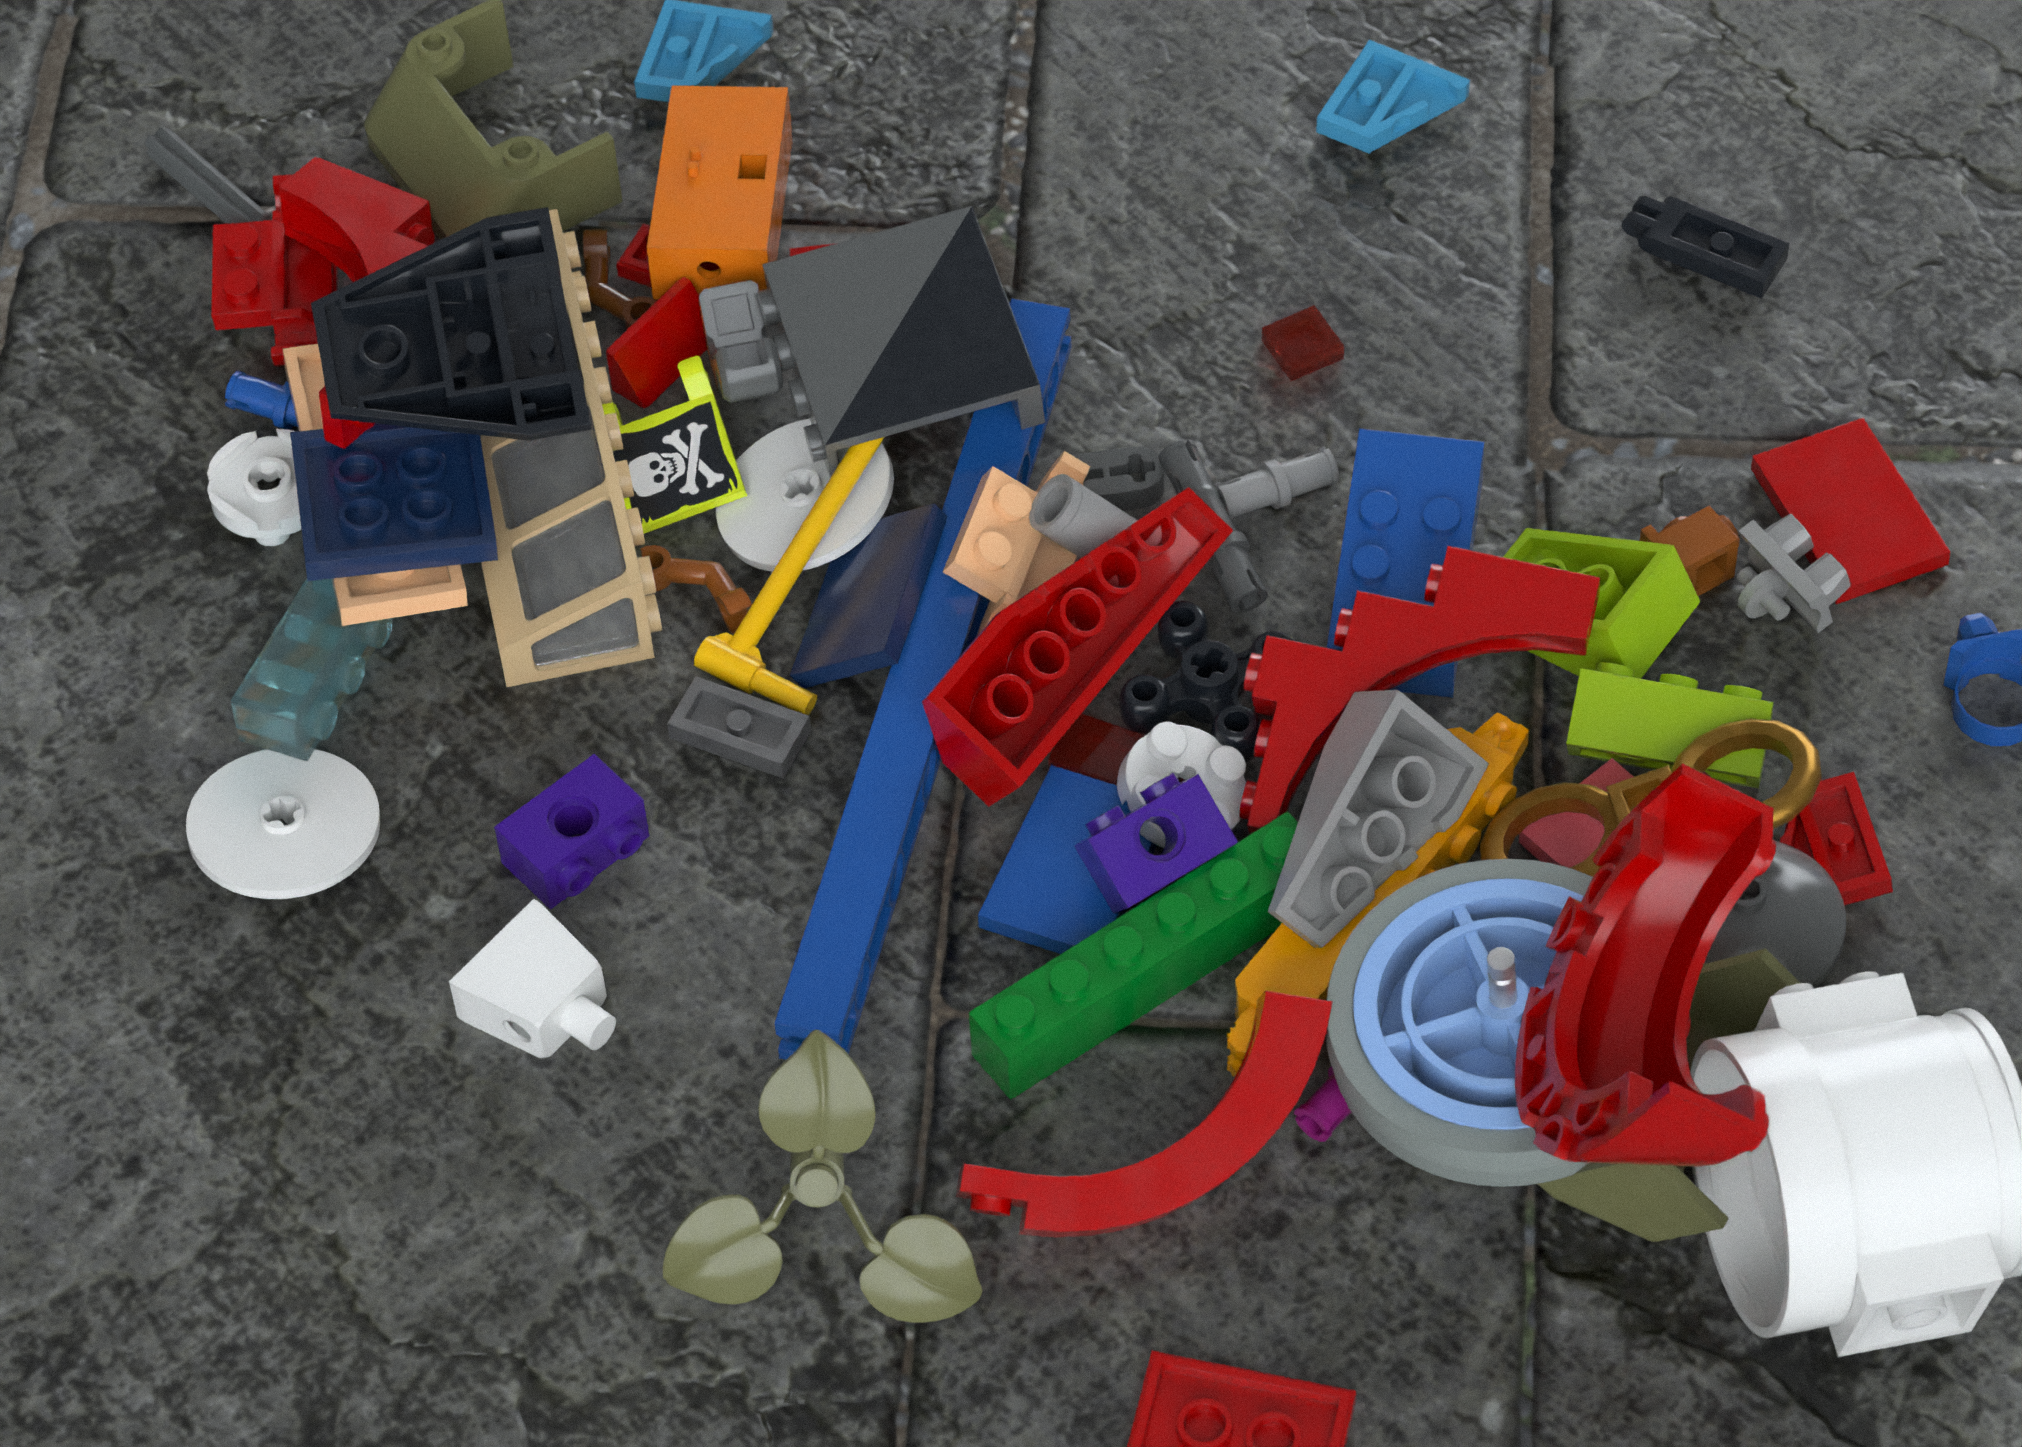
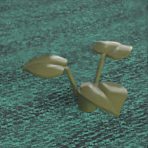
M813 1030L798 1049L771 1074L760 1095L759 1119L763 1130L777 1146L791 1152L790 1183L781 1188V1196L771 1214L764 1221L760 1222L759 1213L751 1200L742 1195H722L711 1198L701 1203L683 1219L667 1245L663 1261V1278L674 1288L721 1304L749 1302L766 1293L774 1285L781 1271V1247L768 1233L778 1227L792 1201L797 1199L806 1206L824 1207L837 1200L843 1205L864 1246L875 1255L862 1268L859 1282L861 1291L876 1310L899 1321L910 1323L935 1322L950 1318L971 1307L980 1299L983 1293L971 1248L965 1237L948 1221L929 1214L910 1215L899 1219L888 1228L883 1244L874 1237L852 1197V1189L844 1184L843 1153H850L861 1148L871 1135L876 1113L874 1098L864 1075L850 1055L834 1040L819 1030Z

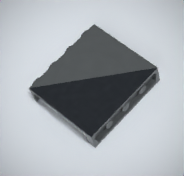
M972 206L762 264L767 289L757 291L762 315L766 326L778 325L780 334L772 336V339L777 347L781 370L793 369L796 379L788 381L794 409L798 417L806 414L809 415L812 425L803 427L808 449L813 463L821 460L825 461L830 478L840 463L839 449L1011 401L1021 429L1045 423L1038 377Z

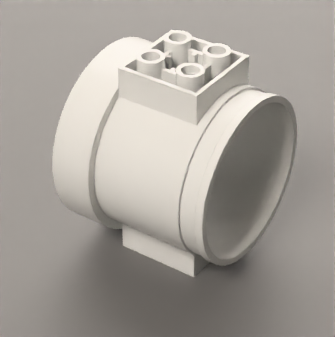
M1869 971L1849 976L1837 985L1813 988L1811 984L1799 983L1787 986L1777 991L1773 996H1770L1755 1031L1709 1039L1699 1046L1693 1059L1690 1073L1696 1086L1702 1093L1719 1094L1733 1090L1741 1085H1749L1763 1093L1766 1101V1113L1769 1115L1767 1134L1756 1150L1752 1152L1746 1151L1733 1159L1716 1165L1692 1166L1695 1185L1729 1217L1723 1229L1708 1231L1706 1235L1726 1292L1737 1313L1753 1333L1759 1337L1769 1338L1829 1326L1838 1357L1972 1331L2003 1280L2022 1276V1085L2003 1041L1990 1022L1979 1012L1971 1008H1961L1945 1012L1942 1016H1917L1903 973L1879 977L1878 973Z

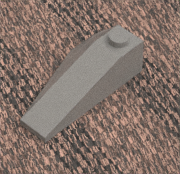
M1399 690L1354 692L1323 748L1268 912L1314 948H1323L1375 898V890L1395 871L1405 870L1419 857L1416 852L1437 832H1445L1460 818L1489 763Z

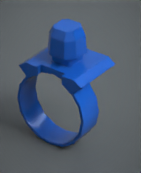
M1985 614L1966 615L1960 619L1957 634L1958 641L1950 648L1943 686L1954 690L1951 702L1953 719L1960 730L1976 742L1990 746L2014 745L2022 741V723L2011 727H1995L1981 723L1966 712L1959 701L1958 693L1969 683V679L1982 674H1998L2000 678L2014 681L2022 686V630L2016 629L1999 633L1994 622Z

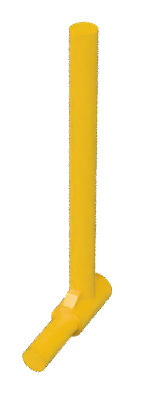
M884 437L848 448L734 635L726 632L706 637L695 655V667L748 694L756 692L788 709L805 715L811 713L817 701V694L767 670L756 645Z

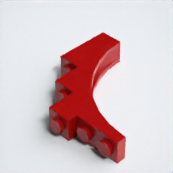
M316 156L278 186L285 235L321 253L344 271L352 282L434 243L430 202L428 200ZM324 386L319 391L326 442L345 449L364 431L376 424L331 418L326 387Z
M1447 546L1443 565L1432 563L1427 579L1424 601L1434 603L1433 606L1357 590L1353 610L1342 608L1337 622L1334 646L1343 647V651L1267 635L1262 654L1251 653L1244 680V690L1253 692L1252 700L1255 713L1273 716L1272 721L1261 720L1254 749V757L1263 758L1258 782L1247 780L1241 799L1239 818L1248 820L1249 835L1288 811L1293 796L1316 757L1323 750L1354 692L1390 690L1434 667L1488 653L1540 650L1586 656L1600 595V577Z

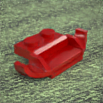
M293 174L273 176L276 211H272V220L213 225L211 316L215 330L273 326L275 346L271 347V358L276 367L285 366L283 349L318 344L311 303L338 290V267L318 251L286 236L284 233L278 186Z

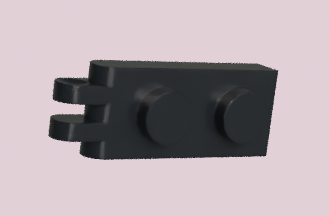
M1640 196L1633 205L1632 212H1629L1621 223L1625 233L1638 239V245L1643 251L1761 299L1788 259L1789 242L1671 196L1666 197L1663 202L1648 196Z

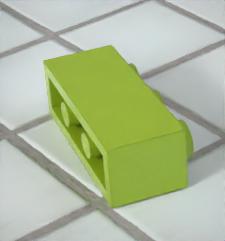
M1601 662L1596 664L1595 671L1580 668L1566 745L1568 755L1609 761L1613 758L1619 764L1652 770L1669 765L1671 770L1677 756L1695 738L1722 724L1751 718L1772 720L1773 702L1762 700L1763 693L1761 691L1745 686L1725 685L1723 693L1697 689L1698 681L1690 677L1676 674H1661L1659 682L1634 678L1635 670L1630 667ZM1751 748L1732 752L1714 761L1704 772L1720 782L1759 789L1766 749Z

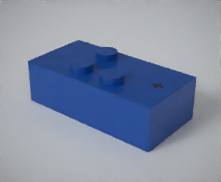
M1359 428L1327 648L1343 651V647L1334 646L1337 622L1342 608L1353 610L1357 590L1429 606L1434 605V603L1424 601L1427 579L1432 563L1443 565L1447 546L1473 551L1483 481L1484 442ZM1458 661L1434 667L1390 690L1453 698Z

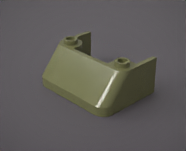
M488 0L413 37L365 119V131L371 151L403 191L430 202L432 229L440 240L487 217L548 207L549 210H558L563 232L623 202L614 138L608 131L558 156H555L542 140L531 136L513 137L491 147L453 100L452 96L514 67L504 6L501 0Z
M1766 948L1703 965L1689 1013L1691 1027L1686 1040L1690 1072L1695 1054L1704 1041L1755 1031L1770 996H1773L1777 991L1787 986L1800 983ZM1588 1163L1574 1175L1538 1184L1550 1197L1651 1242L1672 1240L1677 1237L1723 1229L1729 1219L1722 1210L1683 1174L1686 1166Z

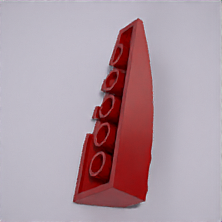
M1188 487L997 613L922 700L942 763L988 807L1020 788L1228 538L1233 529Z

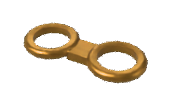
M1751 718L1722 724L1695 738L1677 756L1671 770L1669 765L1606 786L1608 792L1593 785L1564 782L1536 788L1512 800L1491 820L1480 842L1481 860L1508 859V852L1515 837L1529 824L1545 816L1564 812L1582 813L1599 820L1604 826V835L1598 848L1583 862L1571 867V869L1593 877L1601 867L1596 865L1592 859L1609 835L1650 792L1682 763L1703 773L1714 761L1732 752L1751 748L1773 750L1786 756L1793 764V770L1787 783L1773 797L1762 802L1774 808V830L1793 820L1813 799L1822 778L1819 752L1804 732L1780 721Z

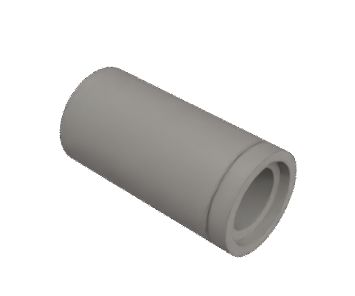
M1066 474L1057 475L1044 484L1032 503L1029 515L1030 524L1035 530L1080 558L1138 521Z

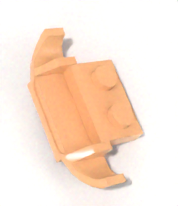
M1066 451L1053 463L1036 491L994 466L980 480L943 570V573L990 600L977 636L997 613L1072 565L1076 559L1075 554L1035 530L1029 520L1032 503L1037 493L1051 478L1060 474H1066L1083 485L1090 466Z

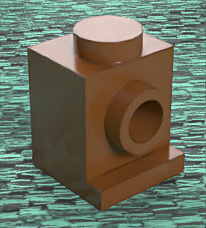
M1710 505L1688 517L1680 516L1675 518L1660 532H1657L1651 524L1640 531L1639 541L1675 546L1698 596L1735 577L1738 547L1740 545L1738 532L1726 516L1718 515Z

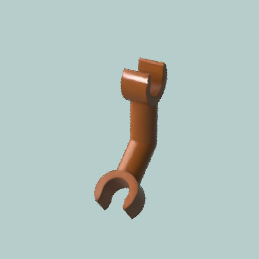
M657 545L640 548L641 556H649L651 566L658 567L652 570L656 591L665 589L671 583L706 585L717 602L720 614L727 628L732 634L736 632L748 612L747 608L752 606V603L742 587H736L719 562L671 558L670 553L665 548Z

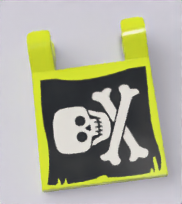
M699 356L685 359L677 365L690 400L688 402L625 425L622 423L619 410L613 403V400L612 403L602 404L604 415L616 413L623 449L613 451L615 462L627 460L634 496L624 498L626 509L638 507L644 534L748 496L722 420L711 380Z

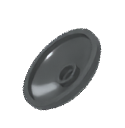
M1775 841L1776 852L1769 868L1761 876L1755 877L1742 893V895H1752L1756 898L1752 900L1738 899L1714 939L1704 964L1766 948L1800 983H1808L1815 988L1833 970L1843 950L1846 932L1844 902L1835 882L1820 864L1802 851L1785 843Z

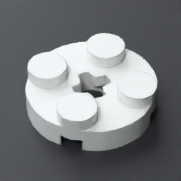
M276 429L278 436L258 438L256 431L232 439L214 455L207 472L209 478L207 490L213 513L217 520L233 533L248 538H255L259 544L264 546L280 545L289 538L290 534L301 530L290 432L296 431L288 429ZM277 478H281L280 485L273 489L259 490L257 482L261 479L272 482Z
M1163 722L1156 725L1150 733L1138 740L1125 756L1118 772L1117 792L1121 804L1123 805L1127 800L1130 811H1133L1146 803L1140 792L1174 772L1177 778L1181 777L1185 780L1199 774L1232 831L1241 819L1239 818V810L1246 784L1243 776L1246 771V763L1238 750L1231 746H1222L1216 737L1203 730L1185 725H1177L1172 722ZM1145 821L1140 828V834L1152 843L1164 848L1165 835L1162 829L1155 823Z

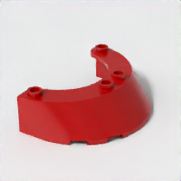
M1682 763L1620 822L1597 851L1592 860L1601 868L1590 881L1581 902L1570 896L1568 897L1545 947L1556 951L1543 989L1530 987L1517 1042L1515 1093L1521 1123L1534 1129L1536 1137L1533 1144L1543 1152L1570 1162L1709 1166L1733 1159L1746 1151L1752 1152L1763 1142L1769 1128V1115L1766 1113V1101L1763 1093L1749 1085H1741L1733 1090L1719 1094L1702 1093L1696 1086L1690 1073L1686 1039L1691 1027L1689 1013L1694 991L1713 941L1742 893L1755 877L1761 876L1769 868L1776 852V843L1773 840L1774 808Z

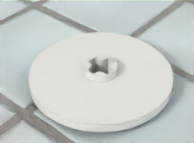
M810 418L780 427L750 446L736 460L748 496L716 507L718 528L726 544L740 560L755 568L773 572L830 479L825 461L821 460L813 463L808 449L803 427L812 425ZM882 442L803 570L821 566L844 555L858 545L882 518L890 502L894 485L892 462ZM849 447L838 450L839 461L842 460Z
M280 747L261 750L226 764L212 774L195 793L186 818L189 849L193 859L203 873L230 891L262 899H288L306 896L341 882L357 870L367 859L376 844L380 831V809L377 795L366 776L354 765L334 754L303 747ZM280 819H283L284 822L287 823L288 825H284V824H283L281 821H279V820H280Z

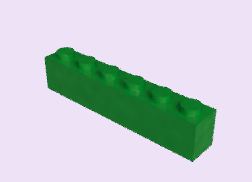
M1287 811L968 1012L972 1056L1007 1097L1012 1100L1275 932L1282 922L1270 914L1268 909L1298 822Z

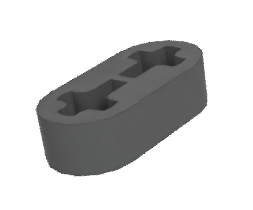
M1127 447L1072 455L1090 466L1083 485L1122 511L1152 506L1160 500L1164 493V468L1159 462V455L1151 449ZM1141 473V477L1145 481L1133 482V478L1129 474Z

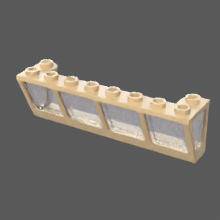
M557 209L549 210L559 259L563 294L577 365L581 371L591 430L531 441L480 435L498 560L481 562L506 687L655 658L651 633L662 631L655 594H653L656 593V586L649 556L637 558L635 546L645 544L638 507L626 509L624 498L634 496L627 460L615 462L613 451L623 449L616 413L604 415L602 404L612 403L606 367L594 368L592 358L602 357L595 321L583 323L581 313L591 311L585 276L581 275V271H571V268L581 267L574 231L562 232Z

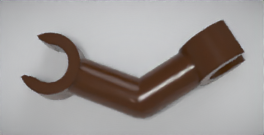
M608 229L584 230V276L590 302L624 321L626 331L657 300L649 296L630 298L609 286L608 268H610L611 248L608 246Z

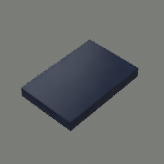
M935 503L881 518L874 529L858 545L829 563L790 676L801 687L808 688L898 664L947 519V515Z

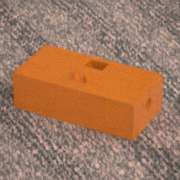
M671 85L647 243L652 296L655 300H658L683 276L692 282L699 295L703 289L748 280L758 284L759 291L767 289L762 264L776 261L778 257L792 147L788 87ZM713 262L720 268L709 271L703 269L699 264Z

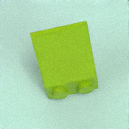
M1526 528L1503 556L1509 559L1600 577V595L1586 656L1528 650V652L1577 676L1580 674V668L1595 671L1596 664L1604 662L1630 667L1635 670L1634 678L1641 679L1700 603V599L1675 546L1670 544Z

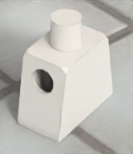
M535 899L519 912L449 981L456 1014L459 1019L538 1058L550 1057L570 1036H573L591 1050H597L608 1041L616 1026V1018L600 1007L604 1003L607 994L602 967L597 959Z

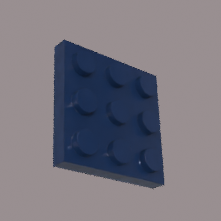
M376 423L372 428L364 431L348 447L343 449L326 442L323 429L290 432L307 581L498 560L495 528L480 435Z

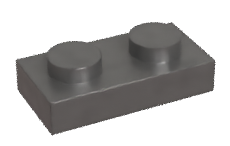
M697 676L693 679L667 723L670 739L783 779L811 732L810 716Z

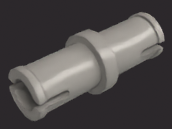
M1323 446L1316 451L1281 463L1275 459L1262 462L1259 465L1258 471L1223 483L1218 482L1214 485L1226 507L1230 520H1233L1235 517L1270 505L1274 509L1286 507L1291 504L1293 497L1328 485H1335L1339 482V470L1332 452Z

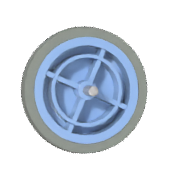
M1489 859L1462 863L1437 870L1399 888L1376 905L1354 928L1337 957L1330 977L1327 1000L1333 1002L1325 1039L1329 1060L1337 1084L1350 1111L1362 1127L1391 1153L1417 1168L1443 1178L1474 1185L1498 1187L1526 1186L1554 1181L1574 1175L1588 1164L1561 1160L1543 1152L1533 1144L1536 1137L1535 1131L1532 1127L1521 1123L1517 1108L1515 1061L1522 1016L1530 987L1543 989L1556 951L1545 947L1568 897L1570 896L1581 902L1593 878L1592 876L1575 869L1535 860Z

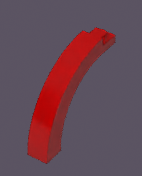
M1265 991L1257 999L1250 1040L1242 1063L1229 1088L1216 1107L1195 1129L1164 1151L1136 1164L1113 1171L1084 1176L1037 1175L964 1163L959 1171L956 1197L971 1199L969 1210L989 1215L1010 1216L1011 1206L1023 1207L1019 1234L1043 1237L1092 1236L1121 1231L1160 1219L1190 1205L1218 1187L1246 1164L1280 1128L1299 1100L1314 1070L1326 1036L1333 1001Z

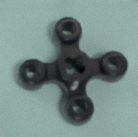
M1188 601L1174 602L1159 619L1158 638L1164 652L1178 659L1181 662V666L1175 674L1167 678L1159 679L1153 675L1142 674L1129 679L1122 687L1119 698L1122 720L1129 729L1137 733L1147 734L1159 723L1167 722L1169 716L1179 711H1185L1190 718L1198 722L1212 724L1211 735L1216 737L1222 746H1231L1238 750L1246 763L1254 759L1255 743L1261 723L1260 718L1252 709L1242 706L1239 702V697L1245 691L1244 680L1249 658L1252 652L1262 654L1267 635L1292 641L1294 639L1281 631H1268L1259 635L1249 649L1235 654L1226 644L1207 640L1208 622L1206 614L1198 605Z

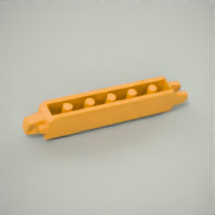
M1498 712L1473 734L1461 727L1447 729L1489 763L1460 818L1445 832H1437L1416 852L1419 857L1405 870L1395 871L1375 890V898L1323 948H1314L1283 923L1277 928L1235 979L1236 1021L1235 1027L1230 1028V1033H1227V1049H1230V1055L1227 1056V1071L1231 1072L1233 1077L1242 1063L1250 1040L1257 999L1265 991L1327 1000L1332 970L1344 943L1354 928L1376 905L1406 884L1437 870L1454 866L1456 862L1459 864L1466 863L1472 857L1480 842L1482 830L1492 818L1516 797L1517 787L1513 785V772L1528 746L1529 729L1511 721L1507 716Z

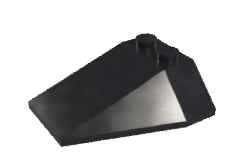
M548 207L487 217L311 303L331 418L527 441L591 430L581 371L577 365L563 294L559 259Z

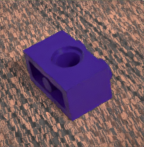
M595 754L494 827L502 864L550 910L567 897H573L582 893L591 884L595 876L618 859H626L633 855L640 848L643 841L650 836L644 799ZM576 834H582L580 836L570 837Z
M1173 772L1140 792L1146 802L1142 806L1125 815L1120 806L1117 805L1085 824L1091 836L1077 843L1074 847L1113 914L1131 907L1238 843L1199 774L1179 782ZM1145 821L1158 825L1165 835V847L1160 855H1153L1147 852L1141 845L1139 832Z

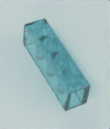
M306 579L231 699L239 741L308 761L320 740H326L332 734L337 721L338 710L347 695L354 694L359 689L363 681L365 665L376 648L381 649L388 641L394 618L342 626L332 579L307 581Z

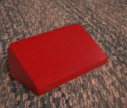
M684 276L679 279L606 349L612 390L639 407H649L681 376L677 366L679 362L693 356L700 357L707 350L700 314L699 294L689 279Z

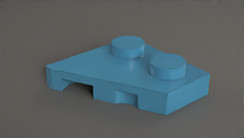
M665 0L634 81L636 97L669 102L671 85H717L772 36V15L678 0Z
M1369 40L1317 116L1316 132L1370 153L1464 102L1469 95L1470 79Z

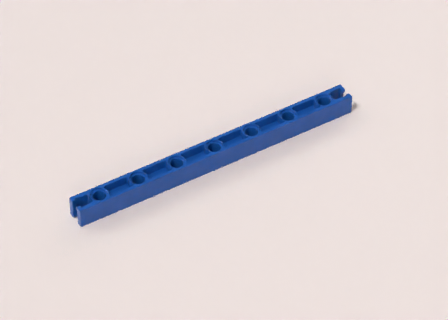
M1018 299L1011 300L1010 307L1040 383L1045 423L1021 429L1011 401L974 412L942 511L947 515L946 523L898 664L891 665L774 1021L775 1034L782 1038L777 1048L779 1059H788L813 1030L823 1032L847 1053L849 1052L941 762L922 700L974 641L990 602L989 599L943 573V570L980 480L991 467L994 466L1027 487L1029 485L1072 350V336L1065 335L1071 322V308Z

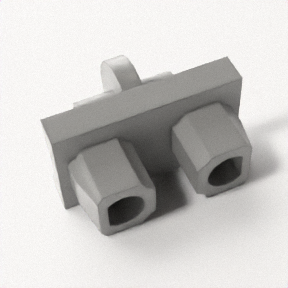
M1792 514L1780 519L1765 530L1754 520L1739 530L1740 537L1750 546L1746 555L1747 559L1760 574H1757L1751 566L1743 568L1738 573L1737 580L1744 586L1738 598V607L1749 618H1758L1769 612L1779 621L1790 612V607L1783 601L1784 598L1817 633L1830 625L1833 620L1829 606L1851 586L1845 568L1828 553H1825L1805 570H1802L1795 563L1796 560L1811 550L1814 545L1805 527Z

